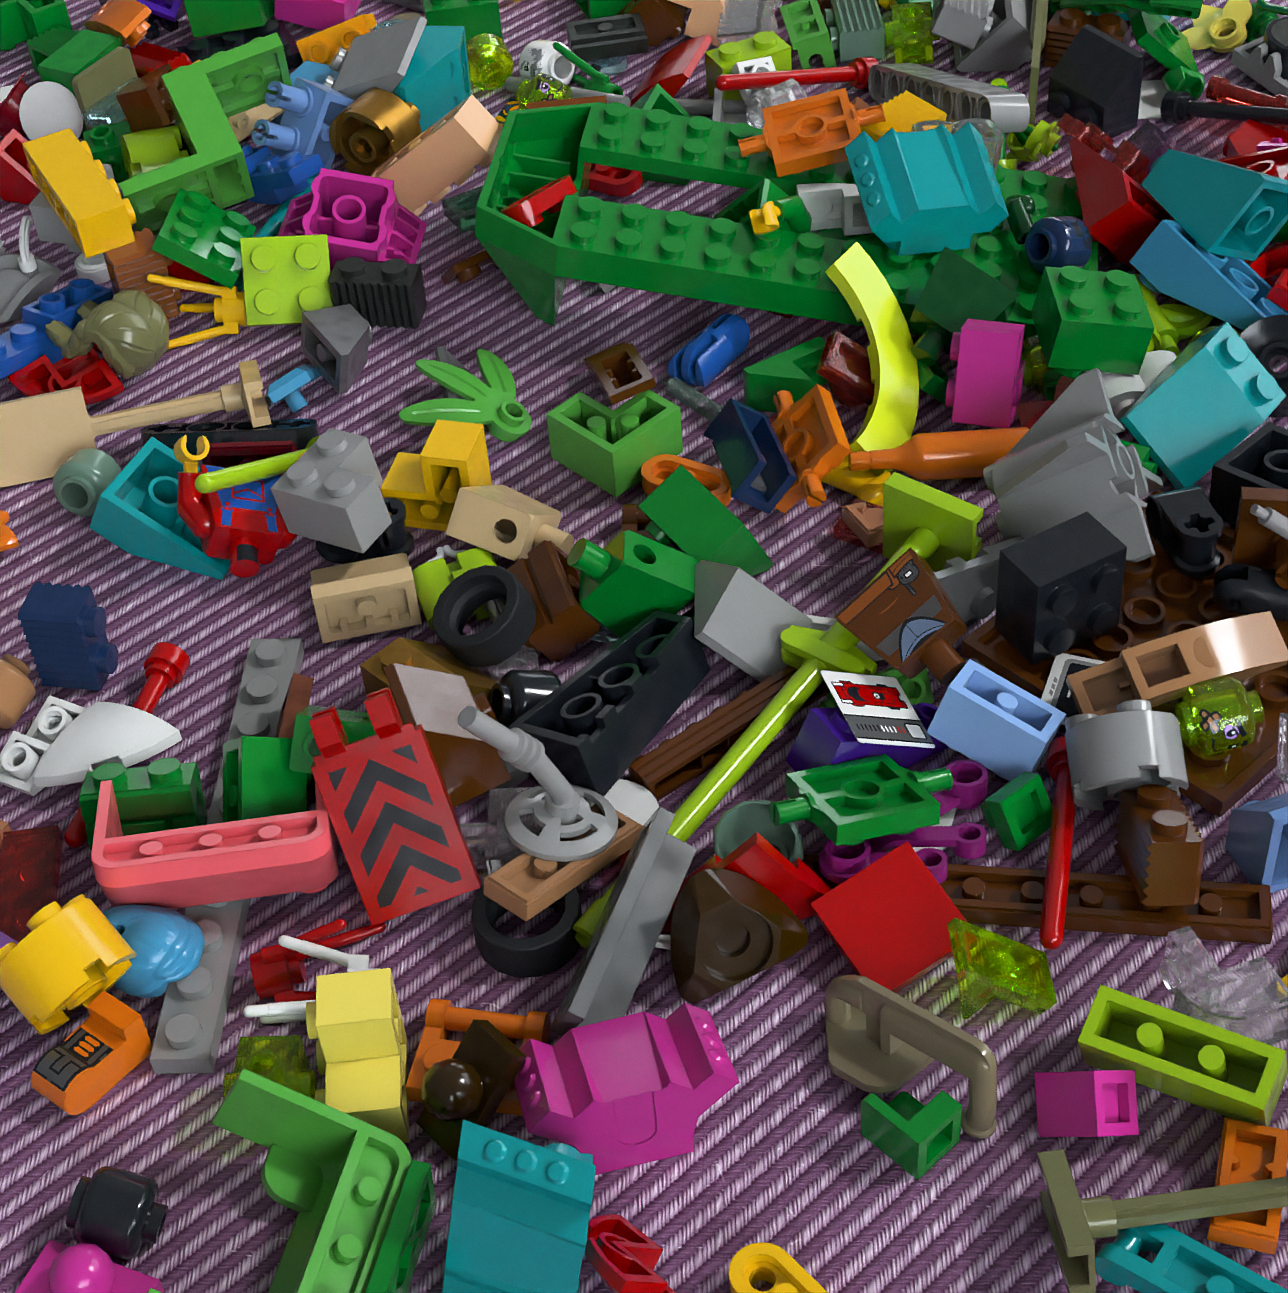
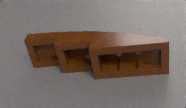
M622 342L583 359L589 375L609 405H614L657 386L654 377L633 343Z

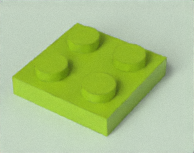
M327 234L240 238L246 327L302 324V312L333 307L328 284L331 273Z

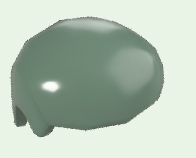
M768 800L740 802L723 813L713 830L714 853L722 860L756 832L763 836L789 862L792 863L798 857L801 860L804 858L802 836L798 833L799 830L795 822L775 826L770 819L769 804L771 801Z

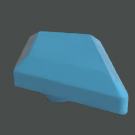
M305 364L297 367L267 387L265 400L271 407L284 399L292 413H295L308 405L299 389L319 378L322 374L313 365Z

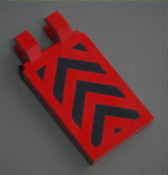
M389 687L367 694V699L364 700L372 726L376 732L375 735L349 743L335 706L313 713L312 719L308 721L318 749L321 754L313 756L314 762L310 768L372 926L481 887L480 877L422 724L413 726L412 721L403 724Z

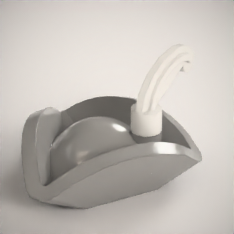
M29 215L23 216L20 224V253L0 255V323L22 319L21 308L37 301L41 295L49 293L62 273L58 267L49 261L29 253V234L33 224Z

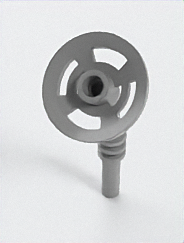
M467 706L460 712L458 716L460 727L496 748L499 757L522 772H530L541 785L528 789L516 796L505 811V832L517 848L543 860L572 862L593 857L603 852L612 844L618 832V816L615 808L597 792L581 786L571 785L547 757L543 743L520 728L509 729L474 706ZM582 797H586L597 804L603 815L592 812L588 802ZM533 813L534 820L543 828L539 836L530 832L522 824L519 816ZM590 829L594 831L593 834L582 839L560 841V838L576 837Z

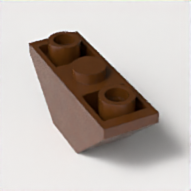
M169 63L122 87L116 94V98L133 132L164 127L171 124L175 119L161 75L173 71Z

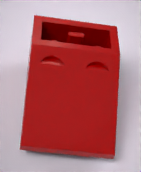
M1074 137L1069 140L1072 154L1070 166L1076 176L1078 189L1075 191V194L1081 204L1082 221L1089 228L1093 242L1099 241L1109 249L1117 262H1125L1137 273H1140L1129 261L1162 220L1175 219L1124 171Z

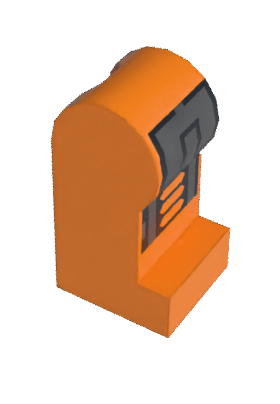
M104 990L86 1006L90 1017L72 1032L62 1045L52 1047L45 1052L38 1060L32 1072L31 1085L33 1089L69 1115H78L91 1108L150 1055L153 1046L141 1014Z

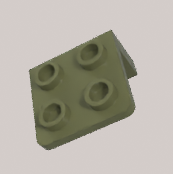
M120 46L115 48L76 75L72 80V87L87 131L92 130L98 125L118 123L114 111L120 107L116 94L122 87L138 79L128 48Z

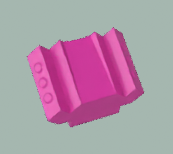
M321 168L319 175L312 181L311 192L290 201L277 236L327 234L330 270H333L336 261H342L349 257H359L364 262L384 263L390 259H402L406 264H415L427 223L399 204L394 192L393 180Z
M685 1002L666 1019L643 1011L571 1028L553 1046L530 1038L519 1048L527 1057L514 1078L527 1132L571 1145L580 1153L593 1154V1164L596 1165L595 1175L694 1152L693 1136L698 1117L740 1082L710 1012Z

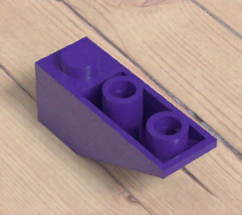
M928 703L912 705L927 731L938 708ZM839 706L810 708L786 762L797 772L887 754L899 766L907 768L949 747L931 735L929 736L935 748L860 743L853 734Z

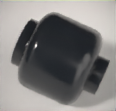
M510 670L502 676L499 683L493 685L489 703L496 715L497 722L508 728V726L562 684L558 676L548 670Z
M104 1166L97 1169L91 1178L82 1176L79 1180L68 1209L66 1226L74 1228L77 1244H95L109 1256L129 1260L141 1251L145 1241L154 1244L158 1242L166 1220L168 1206L157 1203L159 1188L158 1183L152 1177L113 1166Z

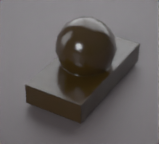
M473 1020L452 1059L448 1058L435 1063L426 1072L421 1086V1096L425 1107L416 1123L454 1161H457L462 1121L466 1120L487 1128L527 1056L488 1020Z

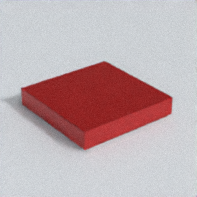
M908 841L810 903V910L856 975L867 977L894 993H897L976 941L977 934Z

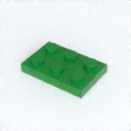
M180 188L153 244L152 250L232 289L241 270L239 240L240 238H252L256 226L250 224L245 216L236 211H225L211 204V201L205 195Z

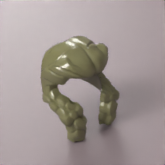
M135 289L120 291L114 295L112 300L105 301L100 305L91 300L82 304L77 311L82 320L77 323L74 330L64 325L63 322L56 320L45 325V333L55 346L61 348V354L64 358L71 359L75 356L86 355L96 344L103 353L104 359L124 379L140 376L145 371L151 370L157 361L160 360L161 356L166 353L169 346V322L165 313L144 291L141 292Z

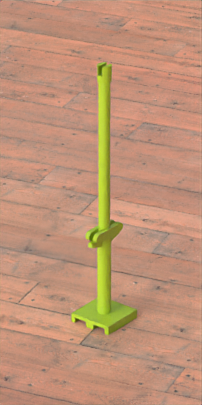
M894 472L884 483L883 556L889 558V560L866 587L910 547L930 565L934 572L943 570L946 560L958 556L965 561L974 559L982 548V538L976 536L977 523L983 517L984 509ZM837 620L827 632L791 625L783 630L780 634L782 646L781 659L785 664L798 670L674 812L675 816L667 833L685 843L689 840L824 681L820 674L821 670L874 675L877 672V664L856 647L861 640ZM616 881L601 898H597L573 926V930L577 931L575 940L584 948L587 947Z

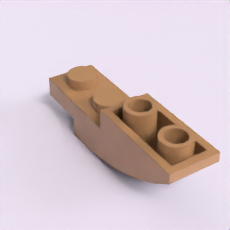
M1271 611L1201 625L1122 650L1118 658L1068 675L1066 683L1079 714H1096L1100 716L1117 712L1116 706L1118 704L1138 699L1150 701L1151 708L1183 696H1186L1189 700L1288 664V649Z

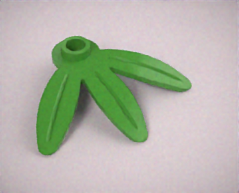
M484 349L477 350L476 360L485 383L469 372L451 364L427 359L417 360L415 364L418 371L465 399H432L413 404L399 412L400 419L409 425L434 427L437 419L487 424L490 433L504 442H514L519 437L526 435L532 424L527 410L522 404L515 401L516 387L511 371L499 357Z

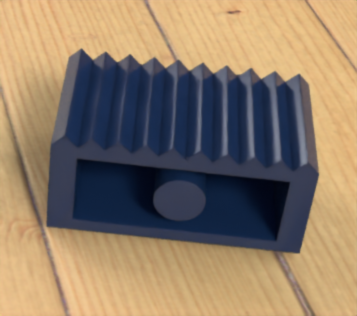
M40 581L33 584L18 612V620H21L20 627H23V635H26V642H29L28 650H31V657H34V664H37L36 671L39 672V679H42L41 686L102 690L109 674H113L117 668L118 649L115 644H110L105 632L106 612L103 607L97 606L91 587L89 585L81 587L79 584L72 587L69 583L64 586L60 583L52 585L50 582L43 585Z

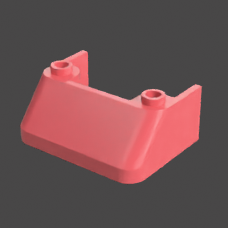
M112 780L100 782L91 860L96 881L112 907L135 904L177 909L293 892L310 894L322 891L339 874L337 835L315 781L316 810L123 836Z

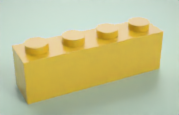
M67 128L22 143L33 181L86 258L135 242L131 224L136 223L137 220L133 207L128 198L122 199L115 180L107 178L101 161L93 159L92 152L85 140L80 142L72 130Z

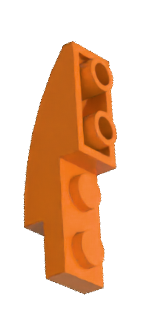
M107 0L86 21L84 26L91 31L119 36L123 47L128 44L131 48H134L151 27L147 21L152 11L137 0Z

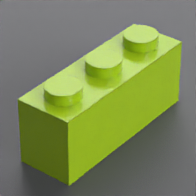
M1101 984L1078 1038V1044L1085 1064L1101 1070H1135V1082L1234 1120L1268 1127L1288 1075L1285 1050Z

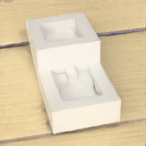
M813 183L796 185V195L801 197L812 217L811 230L842 228L845 236L873 233L870 229L856 184Z

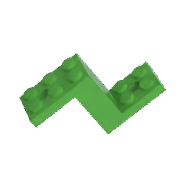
M277 32L265 37L254 38L244 45L228 51L217 52L207 59L188 66L177 67L172 72L161 75L175 121L191 156L174 159L168 165L147 173L135 174L129 180L118 183L123 197L129 199L135 212L137 222L134 223L136 231L148 228L153 235L159 234L180 188L205 195L211 201V204L221 209L255 196L243 151L227 118L265 104V92L276 94V91L267 88L272 81H279L282 84L292 86L283 44Z

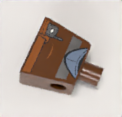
M911 547L834 616L842 626L909 679L916 677L927 667L939 683L945 685L953 681L966 664L951 645L966 632L967 627L930 565Z

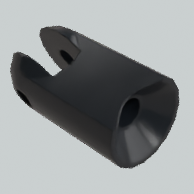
M1232 563L1216 572L1214 576L1215 588L1213 590V599L1222 609L1246 615L1271 611L1275 620L1288 622V590L1280 587L1275 581L1276 569Z

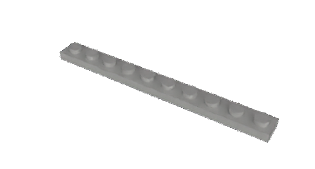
M301 638L251 639L226 742L240 736L275 737L281 707L293 673L300 674L305 653ZM223 758L206 825L223 823ZM251 898L186 907L184 916L193 919L201 927L205 945L199 966L188 977L176 982H170L166 989L149 1059L155 1074L214 1073Z

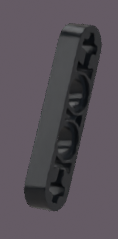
M300 418L272 419L270 425L253 428L250 420L156 424L142 428L141 439L142 446L151 437H154L173 450L178 439L186 435L187 451L192 455H197L196 442L198 437L202 435L208 439L209 443L292 440L298 450L306 448L312 438L319 436L316 420Z

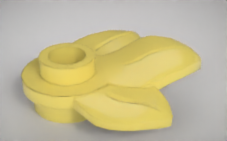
M1228 0L1223 9L1202 4L1199 18L1193 19L1194 27L1181 33L1187 37L1190 48L1193 50L1211 48L1219 53L1231 52L1233 49L1240 47L1247 38L1245 25L1252 16L1251 3L1249 0Z

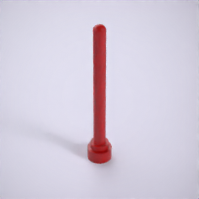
M857 57L847 66L727 74L718 76L715 80V86L719 91L848 82L856 89H868L870 68L872 65L879 63L874 57Z
M159 642L152 647L144 662L147 680L132 707L153 714L165 689L180 683L190 665V658L184 650L167 642ZM80 805L64 834L66 844L72 848L82 846L87 839L86 822L83 821Z
M1065 736L1056 738L1050 743L1046 762L1047 771L1056 782L1039 932L1040 944L1048 950H1055L1063 943L1076 813Z

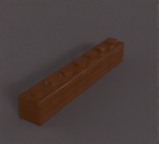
M787 665L786 668L776 674L764 678L760 684L752 689L741 692L736 699L723 707L715 708L707 717L697 723H691L678 735L671 739H665L657 748L649 753L638 756L628 767L629 781L640 784L648 789L658 802L718 763L798 669ZM824 681L796 713L830 693Z

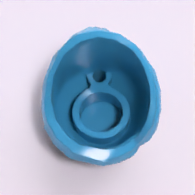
M132 904L115 906L103 912L105 917L137 954L135 958L129 959L132 963L129 970L114 984L117 989L139 998L161 996L170 982H176L188 977L199 966L205 939L201 927L193 919L171 908Z

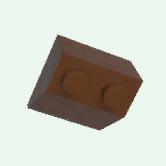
M397 663L384 667L404 724L411 721L413 726L422 724L453 808L511 780L504 760L499 757L497 749L463 729L458 724V716L467 706H474L498 721L484 692L474 696L464 676Z

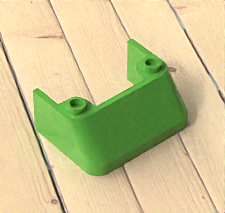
M243 1068L217 1110L212 1124L269 1148L261 1170L263 1187L274 1201L299 1212L268 1293H365L411 1163V1156L407 1147L398 1137L385 1130ZM150 1288L147 1293H162V1292H159V1291H157V1290H155V1289Z

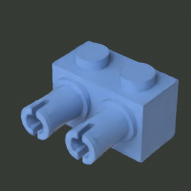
M296 77L293 87L282 84L279 81L270 82L267 88L276 91V94L265 92L266 104L270 107L285 109L280 125L263 119L258 120L254 127L262 129L263 132L252 130L253 142L256 145L271 147L270 152L277 154L279 157L295 151H299L301 156L318 153L324 167L331 169L336 155L331 147L329 138L331 122L355 100L326 85Z

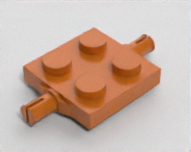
M846 88L763 108L762 112L765 121L762 130L763 134L738 139L742 158L767 151L768 155L774 160L777 177H782L848 160L844 148L860 134V127L886 122L882 103L856 110L855 106L849 102Z
M816 384L795 403L793 402L792 394L787 390L778 391V397L776 395L773 396V403L778 414L772 427L797 476L796 481L775 506L777 510L784 514L805 497L807 504L811 507L823 505L821 500L826 502L827 496L821 483L822 478L832 469L838 467L851 452L831 393Z

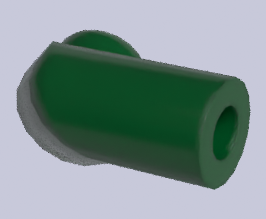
M1010 195L1005 201L1009 213L1006 219L1016 243L1023 245L1025 244L1028 231L1033 225L1031 217L1035 212V202L1028 195Z

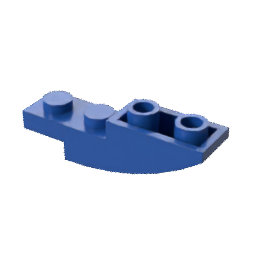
M249 143L240 145L255 194L254 197L248 199L250 202L268 205L281 204L309 187L307 179L318 173L321 168H325L318 153L301 156L299 151H295L279 159L277 154H271L267 146L251 148Z
M80 278L70 281L68 286L53 293L43 294L37 301L22 307L23 323L13 325L9 331L0 335V379L12 375L43 355H46L52 364L63 358L61 348L55 346L45 333V325L56 320L63 322L64 325L74 330L77 323L82 320L81 316L77 313L81 305L89 300L98 305L112 300L113 290L97 285L93 280Z

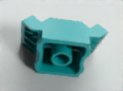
M969 121L953 135L942 123L935 129L917 132H896L891 128L876 142L863 131L844 148L870 229L887 247L894 250L898 256L940 252L945 247L950 250L970 248L974 233L990 232L1009 216L982 136Z
M463 1120L442 1293H579L582 1257L584 1258L587 1243L589 1215L592 1206L596 1165L593 1164V1154L580 1153L574 1147L563 1143H553L542 1147Z

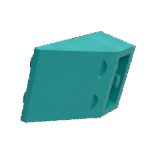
M425 26L406 74L394 89L396 96L404 102L413 103L418 108L421 116L419 124L422 132L472 94L464 26Z

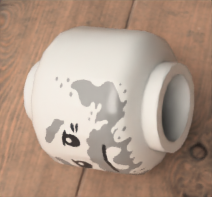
M539 39L530 42L524 47L519 59V72L521 77L536 81L541 79L542 82L567 86L573 77L575 65L553 48V43L557 41ZM559 42L565 48L569 49L564 43ZM551 76L553 79H555V81H551L547 78Z

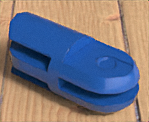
M730 313L719 315L671 358L668 363V374L671 378H679L689 385L706 388L746 349L750 339L748 323L739 315H732Z

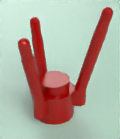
M337 919L295 938L335 950L384 932L386 924L384 922L373 926L370 924L328 938V936L346 928V921L344 919ZM279 944L261 948L260 952L252 953L250 955V967L259 998L262 1000L274 997L275 1003L316 1000V991H296L298 984L306 983L307 981L303 960L311 958V956L282 947Z

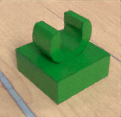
M1024 771L980 805L988 826L997 829L1003 847L1006 849L1020 851L1051 828L1053 808L1041 776L1038 773Z

